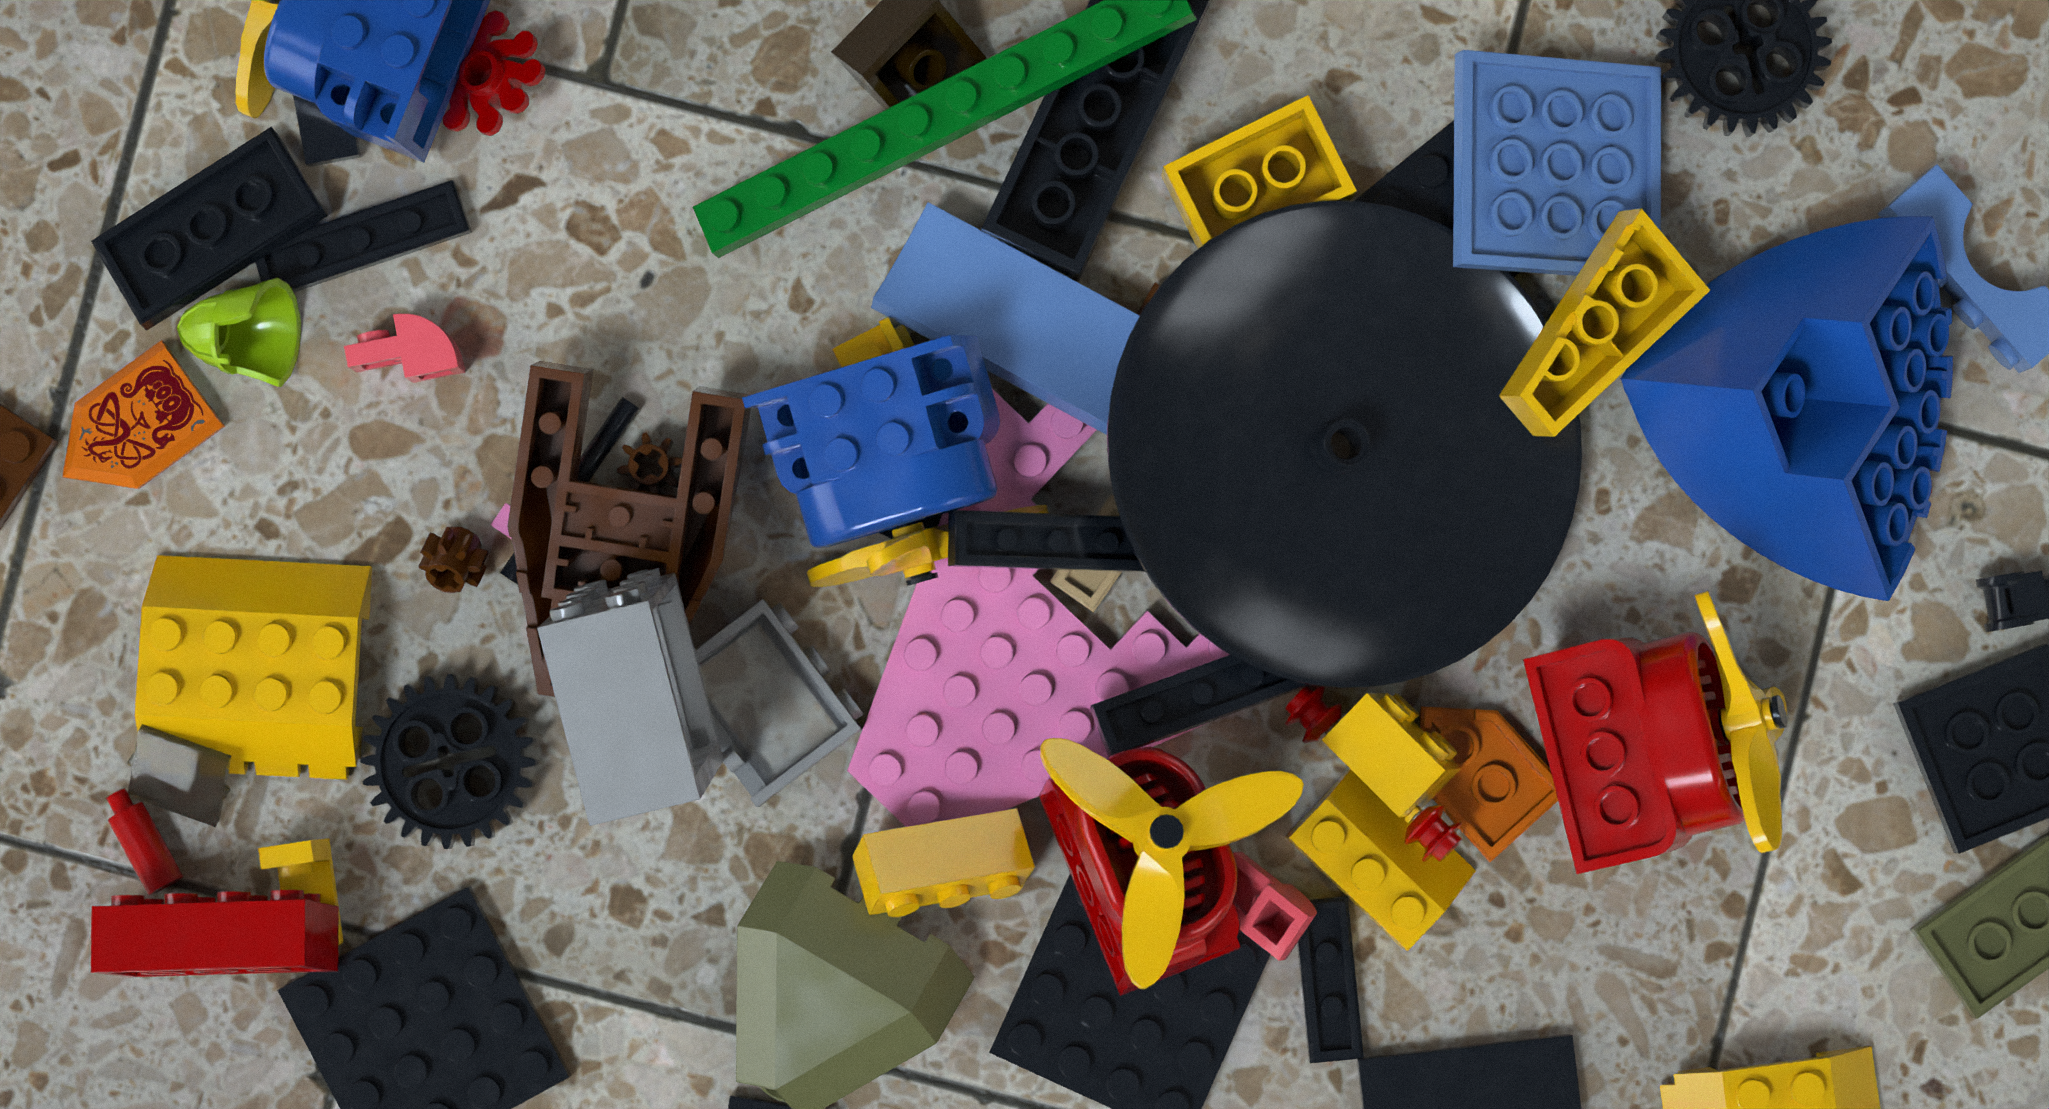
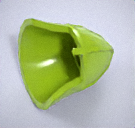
M275 278L249 287L226 290L222 294L209 296L185 310L177 326V331L182 345L206 364L219 368L220 371L227 374H241L277 387H282L291 376L298 359L301 341V315L296 296L289 284L279 278Z

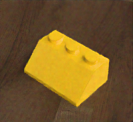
M1349 768L1291 829L1285 838L1348 896L1402 949L1408 951L1443 915L1476 870L1455 850L1441 862L1433 856L1426 862H1423L1422 858L1425 848L1418 841L1408 845L1404 843L1406 829L1411 822L1408 824L1404 820L1406 817L1399 818Z

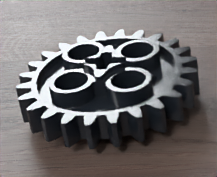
M1675 0L1682 11L1667 9L1662 16L1673 28L1662 29L1656 35V39L1668 44L1669 48L1660 51L1655 56V61L1671 65V69L1661 76V83L1676 81L1679 87L1669 98L1671 102L1679 101L1686 97L1690 104L1684 116L1689 118L1701 110L1705 113L1703 120V129L1705 130L1713 125L1717 119L1722 120L1724 136L1732 134L1737 123H1741L1746 137H1751L1756 133L1758 121L1761 122L1768 133H1771L1777 129L1778 120L1776 114L1787 123L1792 122L1797 118L1793 104L1806 109L1813 103L1811 96L1805 89L1818 91L1825 84L1814 71L1826 70L1831 65V60L1818 55V51L1827 48L1832 43V38L1817 36L1816 30L1828 21L1827 17L1811 18L1808 13L1818 0H1804L1802 2L1800 0ZM1749 5H1761L1768 10L1771 17L1769 27L1761 28L1751 23L1747 14ZM1725 6H1731L1734 11L1735 27L1729 15L1724 11ZM1709 22L1719 29L1721 33L1719 45H1708L1700 40L1697 34L1699 23ZM1740 42L1742 46L1751 45L1754 52L1747 58L1744 53L1736 55L1733 47ZM1777 54L1787 61L1789 65L1788 77H1775L1768 71L1766 67L1767 55ZM1725 71L1733 74L1739 82L1738 94L1730 96L1719 91L1715 81L1716 73ZM1752 74L1757 83L1762 87L1761 94H1756L1753 90Z
M447 674L443 689L439 688L432 676L425 677L424 693H420L411 684L405 685L404 691L407 702L403 704L401 701L389 697L386 702L393 713L391 717L374 715L372 718L383 729L380 736L366 735L363 739L368 744L376 747L375 755L360 758V763L374 766L376 774L362 781L363 785L379 786L381 790L370 802L371 805L380 806L388 804L391 809L383 821L385 824H391L402 818L405 822L402 827L401 836L404 838L410 837L417 829H421L422 846H430L437 834L441 836L444 849L453 848L456 834H460L466 847L474 846L475 830L477 829L486 838H494L495 829L492 821L496 819L504 825H511L513 820L506 808L509 805L525 808L527 803L517 794L519 787L530 788L535 787L536 784L530 778L523 776L524 768L539 765V760L525 757L523 749L536 743V738L520 737L518 733L529 721L528 718L518 717L510 719L508 714L516 702L513 699H508L499 705L494 703L498 693V687L494 685L489 686L481 695L478 694V678L469 677L463 689H459L455 674ZM468 713L475 714L482 723L481 736L472 744L464 743L457 734L458 721ZM417 726L423 728L430 738L427 752L418 758L409 754L405 747L406 734ZM487 746H494L496 748V754L493 756L455 765V775L453 776L447 769H436L412 777H406L403 774L406 767L443 759L446 757V747H448L450 753L458 754L471 752ZM481 765L491 769L495 775L494 789L484 797L472 791L469 781L473 770ZM429 778L438 782L443 790L441 803L432 810L424 808L420 804L417 795L419 786Z

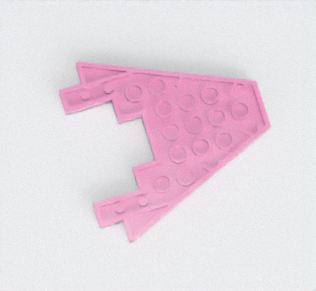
M992 389L999 411L1000 425L995 437L985 446L996 480L997 494L990 500L958 510L1003 512L1026 506H1035L1036 504L1031 500L1034 495L1097 429L1050 404H1047L1028 423ZM949 512L942 514L938 526L948 524ZM948 558L934 561L936 570L931 572H937L938 578L917 583L847 771L906 827L1007 810L1038 797L1046 780L1051 779L1040 757V746L1044 740L1050 738L1068 739L1083 745L1104 758L1108 757L1090 710L1091 705L1230 654L1218 648L1200 633L1185 647L1148 611H1145L1109 649L1033 576L1038 569L948 566ZM1193 729L1184 731L1182 733L1173 735L1171 737L1162 739L1160 741L1151 743L1143 747H1154L1158 744H1161L1165 741H1168Z

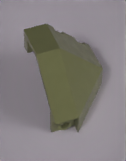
M777 861L737 925L736 1082L761 1087L770 1097L786 1102L791 1109H824L937 1044L975 976L949 944L931 934L926 942H923L901 929L898 923L902 917H889L887 913L869 916L864 896L860 902H855L831 888L835 878L814 866Z

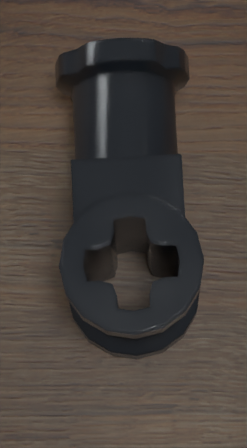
M2024 571L1976 579L1977 588L1983 589L1989 619L1984 624L1985 632L2034 624V621L2049 619V575L2043 576L2042 571L2025 574Z

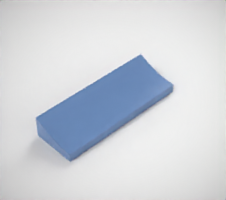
M929 202L926 204L895 263L873 297L871 305L872 309L930 340L948 335H977L987 371L1107 435L1109 402L1116 369L1128 336L1140 316Z

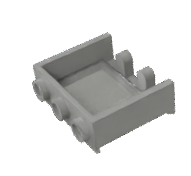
M764 599L695 650L724 759L723 763L737 776L752 796L750 799L756 807H761L794 780L860 732L862 727L856 719L864 714L845 688L836 694L826 681L824 676L831 672V669L813 645L804 651L792 636V633L799 629V627L783 605L778 603L771 608Z

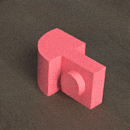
M393 314L397 336L390 337L389 330L370 331L357 335L358 343L344 346L347 365L357 373L402 364L405 378L413 383L466 373L462 354L452 337L432 321L414 314Z
M1234 852L1233 855L1237 867V893L1233 899V904L1239 918V930L1278 961L1286 960L1316 916L1317 911L1310 900L1292 884L1281 883L1243 852Z

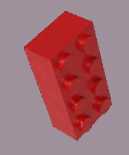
M303 890L270 891V900H268V896L251 895V892H218L217 902L215 897H198V894L194 893L164 894V899H145L143 895L111 896V906H92L91 973L134 978L338 971L339 906L321 903V894L304 893Z

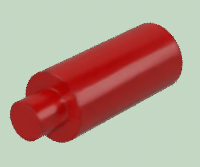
M125 788L109 795L106 800L114 815L107 821L148 896L158 893L184 878L143 801L134 804Z

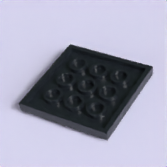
M1069 874L989 1053L1111 1109H1201L1270 957V953L1239 930L1237 939L1241 946L1240 949L1159 980L1146 989H1136L1120 996L1072 876Z
M471 886L339 956L338 971L310 972L277 990L340 1109H512L572 1076Z

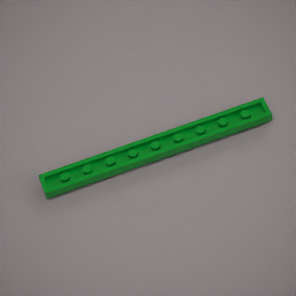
M1103 0L693 206L711 253L720 258L1197 20L1189 1Z

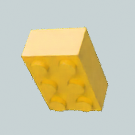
M1309 95L1164 165L1161 177L1197 249L1234 225L1262 213L1295 204L1318 201H1351L1357 191Z

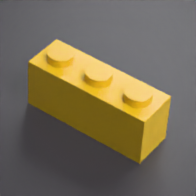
M1017 808L863 834L852 856L869 916L887 913L889 917H901L915 912L921 906L938 903L941 908H952L966 903L972 897L989 894L992 899L1007 898L1017 894L1022 889L1035 868Z

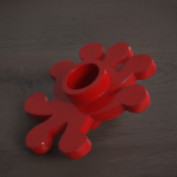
M494 10L483 18L470 52L460 66L459 79L449 100L450 109L446 111L442 118L443 125L450 131L459 132L469 124L471 116L468 109L469 99L472 108L479 115L476 121V128L483 135L493 136L499 132L503 125V116L498 110L505 109L512 114L523 112L529 106L530 99L527 92L521 89L522 83L532 87L538 85L545 77L546 69L539 60L532 58L523 65L515 61L506 60L508 57L526 59L535 53L538 41L531 32L522 30L514 39L491 41L493 36H500L506 33L510 25L507 16L502 12Z

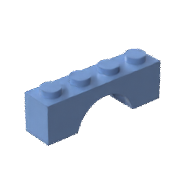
M1936 164L1924 172L1877 214L1880 218L1933 216L1947 275L1943 279H1938L1939 289L1943 287L1956 302L1953 305V309L1962 322L1971 329L1978 327L1991 341L1988 348L2002 366L2009 370L2014 367L2018 373L2031 369L2049 354V289L2045 285L2025 291L2001 289L1985 281L1973 269L1966 256L1963 243L1965 221L1973 204L1939 165Z

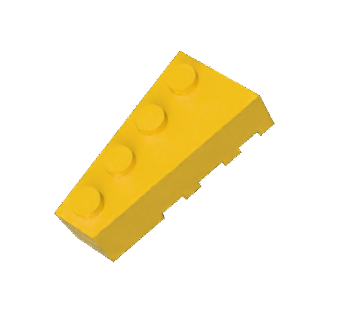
M1642 208L1619 211L1499 397L1533 436L1555 437L1698 303L1710 289Z

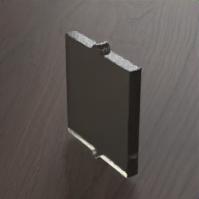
M142 724L138 730L135 752L127 762L132 767L128 794L131 798L216 827L220 821L223 799L227 797L231 790L226 785L231 755Z

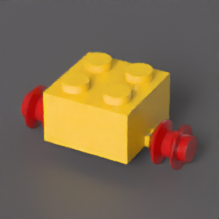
M1308 686L1303 688L1285 707V710L1290 714L1285 725L1290 726L1300 723L1306 729L1302 740L1303 743L1318 742L1322 739L1399 818L1406 817L1404 820L1408 824L1411 822V824L1406 829L1404 843L1408 845L1418 841L1425 848L1422 858L1423 862H1426L1432 856L1439 862L1444 860L1463 840L1456 833L1462 826V823L1458 822L1448 825L1441 818L1445 808L1443 804L1429 806L1424 811L1422 808L1461 769L1452 760L1457 754L1453 746L1436 731H1433L1431 734L1427 731L1424 732L1414 722L1419 716L1417 711L1397 693L1393 696L1389 693H1366L1341 719L1343 706L1341 703L1329 707L1322 701L1325 691L1324 686L1319 687L1314 692Z

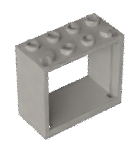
M659 568L637 571L627 575L628 579L619 582L620 586L609 589L606 580L574 588L573 593L566 595V600L558 602L559 607L549 610L551 616L537 627L589 826L700 800L724 761L675 572L661 576Z

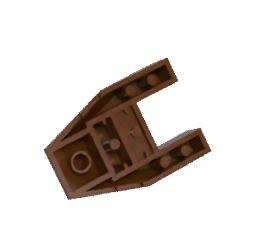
M539 361L530 365L507 527L509 537L512 538L517 565V582L519 593H522L527 620L526 631L539 695L555 697L537 627L551 616L549 610L559 607L558 602L566 600V595L573 593L574 588L606 580L609 589L620 586L619 582L628 579L627 575L637 571L659 568L661 576L675 572L690 626L724 559L751 408H745L742 397L751 394L701 386L692 391L677 496L578 480L594 369Z

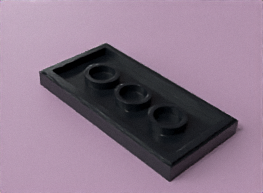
M271 126L91 240L139 324L147 331L328 215L278 133Z
M1571 1034L1357 1059L1362 1109H1581L1573 1035Z

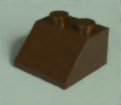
M881 0L831 51L859 85L885 110L987 59L939 0Z

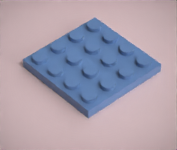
M1462 50L1455 54L1453 267L1577 276L1619 211L1642 208L1661 231V67Z

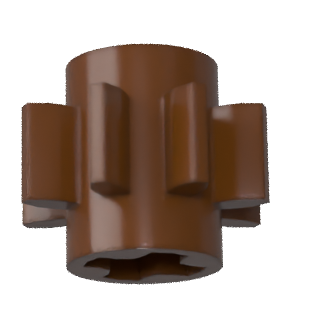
M645 432L641 438L643 445L635 450L628 445L622 446L624 452L630 457L628 465L617 468V473L624 476L631 475L635 479L630 485V489L641 490L645 486L650 489V492L660 493L659 487L667 483L672 487L678 488L679 483L672 475L674 468L681 467L682 458H670L667 454L673 445V441L670 438L664 439L658 447L652 444L650 435ZM657 454H661L658 464L663 468L662 474L659 477L649 474L644 480L641 479L644 469L639 465L640 459L644 456L653 459Z
M446 527L442 537L431 532L428 534L420 551L423 558L418 567L426 571V579L436 589L447 593L461 592L465 582L475 587L479 585L487 568L484 562L489 552L488 550L481 549V541L472 531L463 527Z

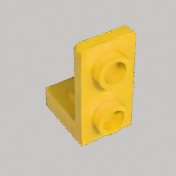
M329 838L258 848L261 870L277 868L280 890H303L304 893L321 894V903L339 906ZM339 912L338 946L343 943V934H342V926H341L340 912Z

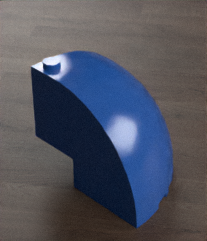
M1933 216L1878 218L1831 227L1795 238L1743 261L1709 282L1706 286L1710 291L1630 365L1620 378L1636 419L1657 458L1679 487L1711 519L1736 539L1785 569L1836 590L1883 601H1889L1914 554L1915 547L1912 543H1908L1916 518L1928 517L1931 507L1929 498L1932 489L1929 471L1940 472L1947 436L1946 430L1937 428L1941 411V398H1951L1953 356L1943 355L1949 340L1952 310L1951 308L1941 307L1938 279H1943L1947 275Z

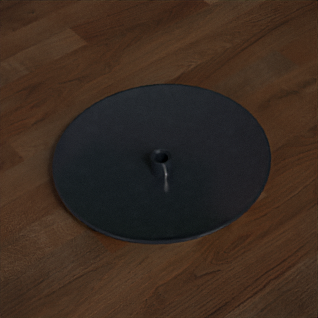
M1318 201L1295 204L1257 215L1234 225L1206 242L1166 278L1142 310L1128 336L1116 369L1110 395L1107 422V453L1113 496L1125 533L1136 557L1151 582L1170 606L1194 630L1221 650L1250 666L1278 677L1305 684L1353 688L1400 683L1436 672L1460 661L1487 644L1526 607L1549 575L1563 547L1571 525L1580 486L1582 443L1579 414L1555 437L1533 436L1499 397L1547 323L1538 307L1507 271L1453 267V230L1416 213L1387 205L1359 201ZM1334 432L1344 435L1349 441L1350 454L1347 459L1339 458L1332 451L1331 438Z

